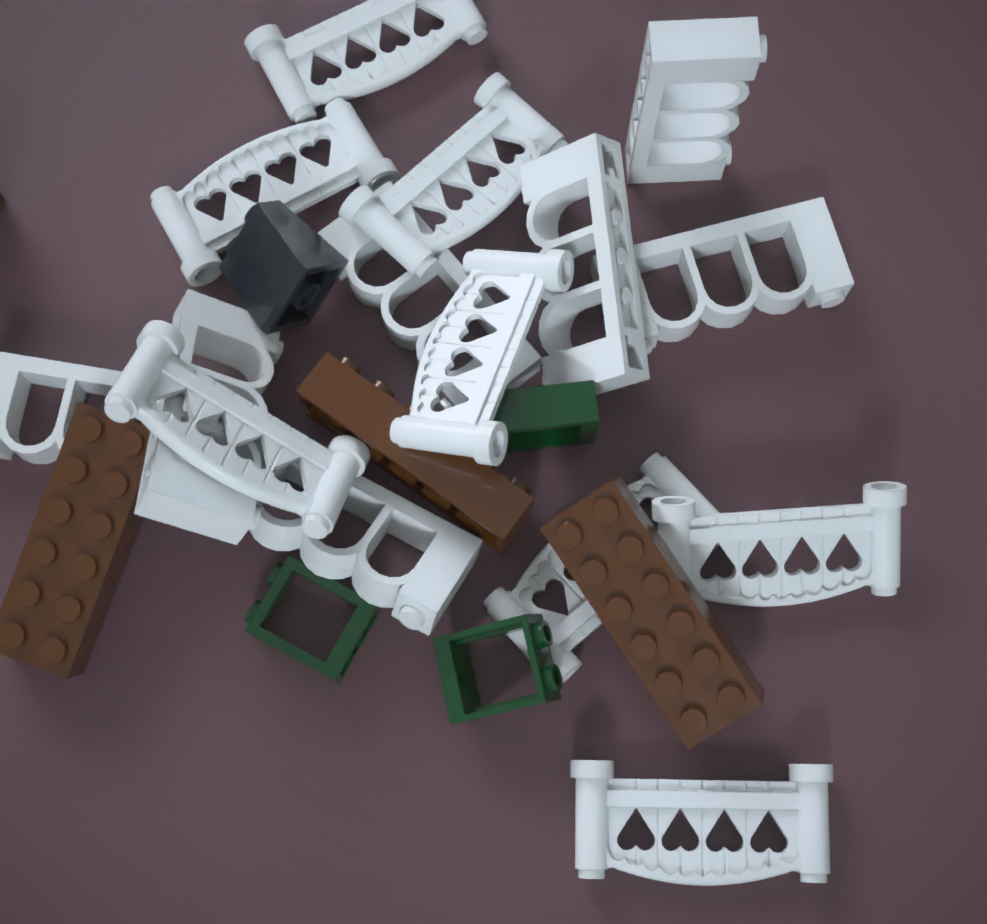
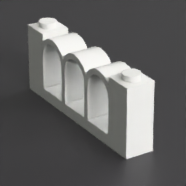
M757 17L648 22L625 146L628 184L721 180L725 165L731 164L732 148L729 141V133L734 131L740 124L738 105L748 97V81H754L759 64L765 63L767 58L766 35H759Z
M593 133L520 165L523 201L524 204L530 205L527 212L526 227L531 240L537 246L542 247L539 253L547 254L550 249L569 250L574 259L581 254L596 249L599 281L568 292L547 291L545 289L542 299L549 303L544 308L539 320L538 335L542 347L549 356L541 358L543 385L594 380L595 392L598 395L649 380L650 375L621 146L615 140ZM589 196L593 224L559 237L558 222L562 212L571 203ZM602 303L606 337L573 348L570 331L574 319L583 310Z
M388 181L375 190L374 193L380 197L393 184ZM414 210L419 230L424 234L433 233L432 229ZM338 217L319 231L318 234L349 260L339 279L342 281L348 277L350 288L356 299L365 306L381 309L384 329L389 338L400 347L416 350L419 367L426 343L441 314L420 328L410 329L400 326L393 320L392 314L394 309L400 302L436 275H439L454 294L469 276L464 274L463 265L449 249H446L434 255L438 260V264L425 279H421L418 275L413 276L407 271L395 281L385 286L374 287L367 285L358 278L359 271L367 261L381 252L383 248L358 225L351 227L345 220ZM484 290L481 293L483 300L476 305V309H484L495 305L494 301ZM476 319L488 334L496 332L483 320ZM526 338L506 389L518 388L540 371L541 356ZM473 359L465 366L449 371L447 376L454 377L482 365L476 359ZM449 386L440 391L439 397L441 400L438 402V406L443 411L468 400L456 388Z
M824 197L633 245L647 354L652 351V348L656 347L658 340L678 342L689 337L697 328L700 319L707 325L716 328H732L742 323L750 315L754 306L760 311L772 315L785 314L796 309L803 299L806 302L807 308L821 305L822 308H830L842 303L854 285V280ZM783 237L799 288L791 292L782 293L768 288L758 274L749 245ZM730 250L746 300L737 306L725 307L716 304L707 295L695 259ZM596 255L592 256L590 268L593 282L599 281ZM678 264L692 306V314L683 320L670 321L661 318L654 312L640 273Z
M188 289L178 305L172 321V325L181 332L185 340V347L178 358L268 412L261 395L274 375V364L278 362L283 351L284 342L279 340L280 331L266 335L260 330L247 310ZM193 353L239 370L247 378L248 382L192 364ZM177 394L156 401L157 406L162 411L172 412L175 418L181 422H189L188 413L183 410L184 395ZM210 419L196 424L197 430L202 435L212 436L219 445H228L223 423ZM150 431L134 514L234 545H238L248 530H255L261 515V506L256 505L257 500L220 483L193 465L174 460L175 452ZM254 441L235 447L239 457L250 459L256 467L261 468V454Z
M0 352V459L12 460L13 452H15L23 460L33 464H49L56 461L78 402L84 403L86 393L107 396L122 371ZM31 384L65 389L52 434L44 442L37 445H22L19 440V430ZM184 399L183 410L187 411L186 402ZM220 417L211 419L224 424L223 419ZM136 418L130 419L132 421L137 422ZM177 453L174 454V460L190 464Z
M255 440L254 442L261 454L262 466L260 469H265L266 464L261 442ZM295 462L274 470V475L279 481L284 482L288 479L303 487L299 465ZM361 475L355 478L342 509L372 525L362 539L354 546L348 548L327 546L319 539L311 538L302 530V517L294 520H282L273 517L265 511L264 506L266 503L258 500L256 505L261 506L260 519L255 530L250 531L254 539L266 548L275 551H292L300 548V557L305 566L318 576L327 579H344L352 576L354 589L367 603L381 608H393L391 616L398 619L407 628L419 630L428 636L475 564L483 541ZM386 533L424 552L415 568L408 574L401 577H387L379 574L369 565L367 560Z

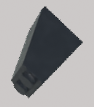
M280 200L258 202L246 213L244 218L246 223L238 236L233 238L227 245L225 250L227 255L219 268L260 330L267 335L309 324L349 260Z

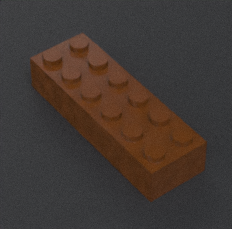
M327 352L296 390L306 416L336 437L347 435L362 441L370 451V462L466 531L482 539L484 544L498 554L504 556L532 518L534 498L530 495L532 490L514 476H511L508 480L495 471L497 466L478 464L473 457L401 448L398 444L393 443L390 439L392 421L396 417L401 418L404 415H410L412 404L408 403L405 407L393 398L395 396L394 392L384 383L377 379L371 383L361 376V369L353 361L345 356L337 359Z
M78 402L0 609V654L67 679L84 673L142 517L134 514L150 436V430L145 425L132 420L126 423L115 422L106 415L104 410Z
M619 474L548 520L539 528L687 749L692 748L763 705L765 690Z

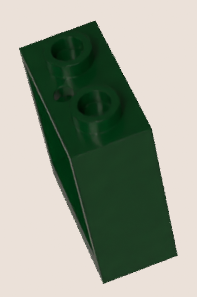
M594 380L506 389L493 421L503 422L506 425L508 432L506 453L594 444L599 424Z
M288 556L284 564L278 563L272 570L267 580V585L270 588L263 600L257 599L250 607L245 618V622L248 623L245 631L255 639L339 685L379 616L381 609L378 606L367 603L357 592L333 579H327L314 574L304 563ZM295 575L356 607L325 662L264 629Z
M523 614L432 639L450 725L562 700L560 693L563 686L562 675L558 666L553 663L550 650L553 642L552 632L549 624L543 619L542 614ZM523 630L537 693L481 706L468 644Z

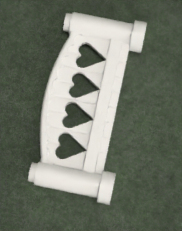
M368 0L287 39L284 38L277 25H263L253 30L246 37L244 45L251 58L259 61L290 120L295 121L297 125L313 121L317 116L315 109L319 105L328 104L336 98L354 99L393 85L429 64L456 40L462 38L469 45H474L481 42L488 32L486 30L487 24L473 0ZM416 8H420L441 19L444 22V26L439 30L431 29L429 34L424 37L417 36L414 33ZM382 24H386L407 35L410 38V42L405 46L397 45L395 50L390 53L383 52L380 49ZM351 39L376 54V58L371 62L362 61L361 66L356 69L348 68L345 64L348 40ZM314 56H318L339 67L342 70L341 75L334 79L328 78L323 85L313 84L311 76Z
M496 72L486 79L474 97V103L482 109L479 113L380 197L367 185L359 186L343 202L339 210V216L351 227L358 225L413 276L418 275L421 279H425L438 264V260L434 257L436 253L460 243L484 228L517 198L522 188L520 165L562 148L569 143L564 140L565 136L510 89L511 82L501 73ZM493 138L519 144L524 148L525 152L523 154H516L513 163L505 164L498 158ZM467 161L495 167L499 175L489 177L488 185L479 187L472 181ZM440 183L467 189L472 193L473 198L462 201V208L459 210H451L446 206ZM413 207L439 212L445 216L446 222L436 224L433 233L424 234L418 228Z
M336 98L326 105V117L277 130L235 149L205 169L178 192L170 186H162L152 192L150 196L152 200L151 207L182 261L181 271L190 286L206 285L222 274L219 268L222 260L218 254L225 251L229 242L238 236L246 223L244 221L246 213L253 205L257 204L231 191L234 183L238 181L245 182L249 175L258 174L262 177L259 202L280 200L295 214L357 182L360 185H367L374 192L388 181L394 185L399 180L400 174L391 159L383 157L349 102H346L343 98ZM320 139L329 140L331 142L329 166L325 167L303 157L300 154L302 149L307 146L314 147ZM285 157H294L296 159L294 184L290 185L267 174V167L271 164H280L281 160ZM216 192H224L226 194L224 218L221 221L198 211L196 204L203 199L210 200L211 196Z
M474 249L473 251L466 252L463 259V271L469 277L451 298L430 334L416 374L410 415H404L401 418L396 417L392 421L390 439L393 443L398 444L401 448L473 457L476 463L482 465L498 466L502 463L508 445V432L503 422L493 421L545 289L547 291L567 292L571 286L574 275V260L569 250L550 249L547 254ZM488 287H496L509 298L487 308L476 309V305L483 300L481 296L482 291ZM475 319L483 320L496 331L468 343L462 342V338L469 333L467 329L468 324ZM462 352L469 353L482 365L454 377L447 376L448 372L455 366L453 363L455 356ZM451 386L456 388L468 400L440 412L433 411V407L440 401L439 393L445 387Z
M161 320L148 322L137 337L136 343L138 348L105 398L104 411L106 415L118 423H126L133 418L140 420L175 453L213 479L255 500L298 514L302 517V530L309 537L323 539L327 534L331 533L355 478L362 475L370 459L368 447L359 439L347 435L333 438L328 449L309 439V437L298 430L291 428V426L280 419L272 416L257 405H254L252 402L179 359L178 357L185 347V340L175 326ZM177 394L184 395L189 422H181L175 418L172 412L162 411L157 406L156 401ZM216 417L222 418L228 445H219L212 436L202 435L197 430L196 424ZM254 440L260 441L266 468L260 469L250 459L239 457L235 447ZM294 462L298 464L304 491H296L289 482L279 481L274 475V470Z
M658 452L650 456L640 467V471L644 474L643 478L627 485L639 504L643 500H653L663 496H686L695 499V515L720 513L666 456L661 457ZM548 542L529 565L512 591H506L501 586L494 590L484 600L483 604L488 608L486 612L495 622L523 614H542L543 619L549 624L552 632L553 642L550 650L553 663L560 669L564 683L582 665V662L574 655L572 650L602 624V621L576 582L565 577L564 569L566 567ZM719 543L715 545L713 550L719 546ZM549 581H560L564 586L568 616L536 607L532 602L534 594L539 591H545ZM523 630L506 634L530 661Z
M892 481L866 483L863 485V503L703 515H695V499L691 497L663 496L652 500V519L658 522V533L703 600L753 607L787 606L827 599L863 586H870L873 595L893 596L897 594V588L900 586L901 507L907 504V485ZM844 534L859 555V562L851 569L841 565L835 570H829L826 567V561ZM802 537L817 557V567L810 572L799 568L794 573H788L784 570V564ZM761 540L775 560L776 568L769 575L761 574L758 571L752 576H746L742 573V567L758 541ZM719 543L734 564V572L727 578H722L716 574L711 579H704L700 576V570L715 545Z
M570 760V778H576L575 869H578V878L605 879V870L615 868L632 875L667 883L717 886L753 882L797 871V873H800V882L827 883V874L831 873L828 782H834L833 764H789V781L614 778L613 760ZM635 808H637L655 839L654 845L648 850H641L637 845L629 850H624L617 843L619 833ZM679 809H681L699 839L698 846L692 851H686L681 846L669 851L662 845V836ZM723 810H725L743 840L742 847L735 852L729 851L725 846L719 851H711L706 845V838ZM767 811H769L787 840L786 848L782 852H774L769 847L763 852H756L750 845L751 837Z

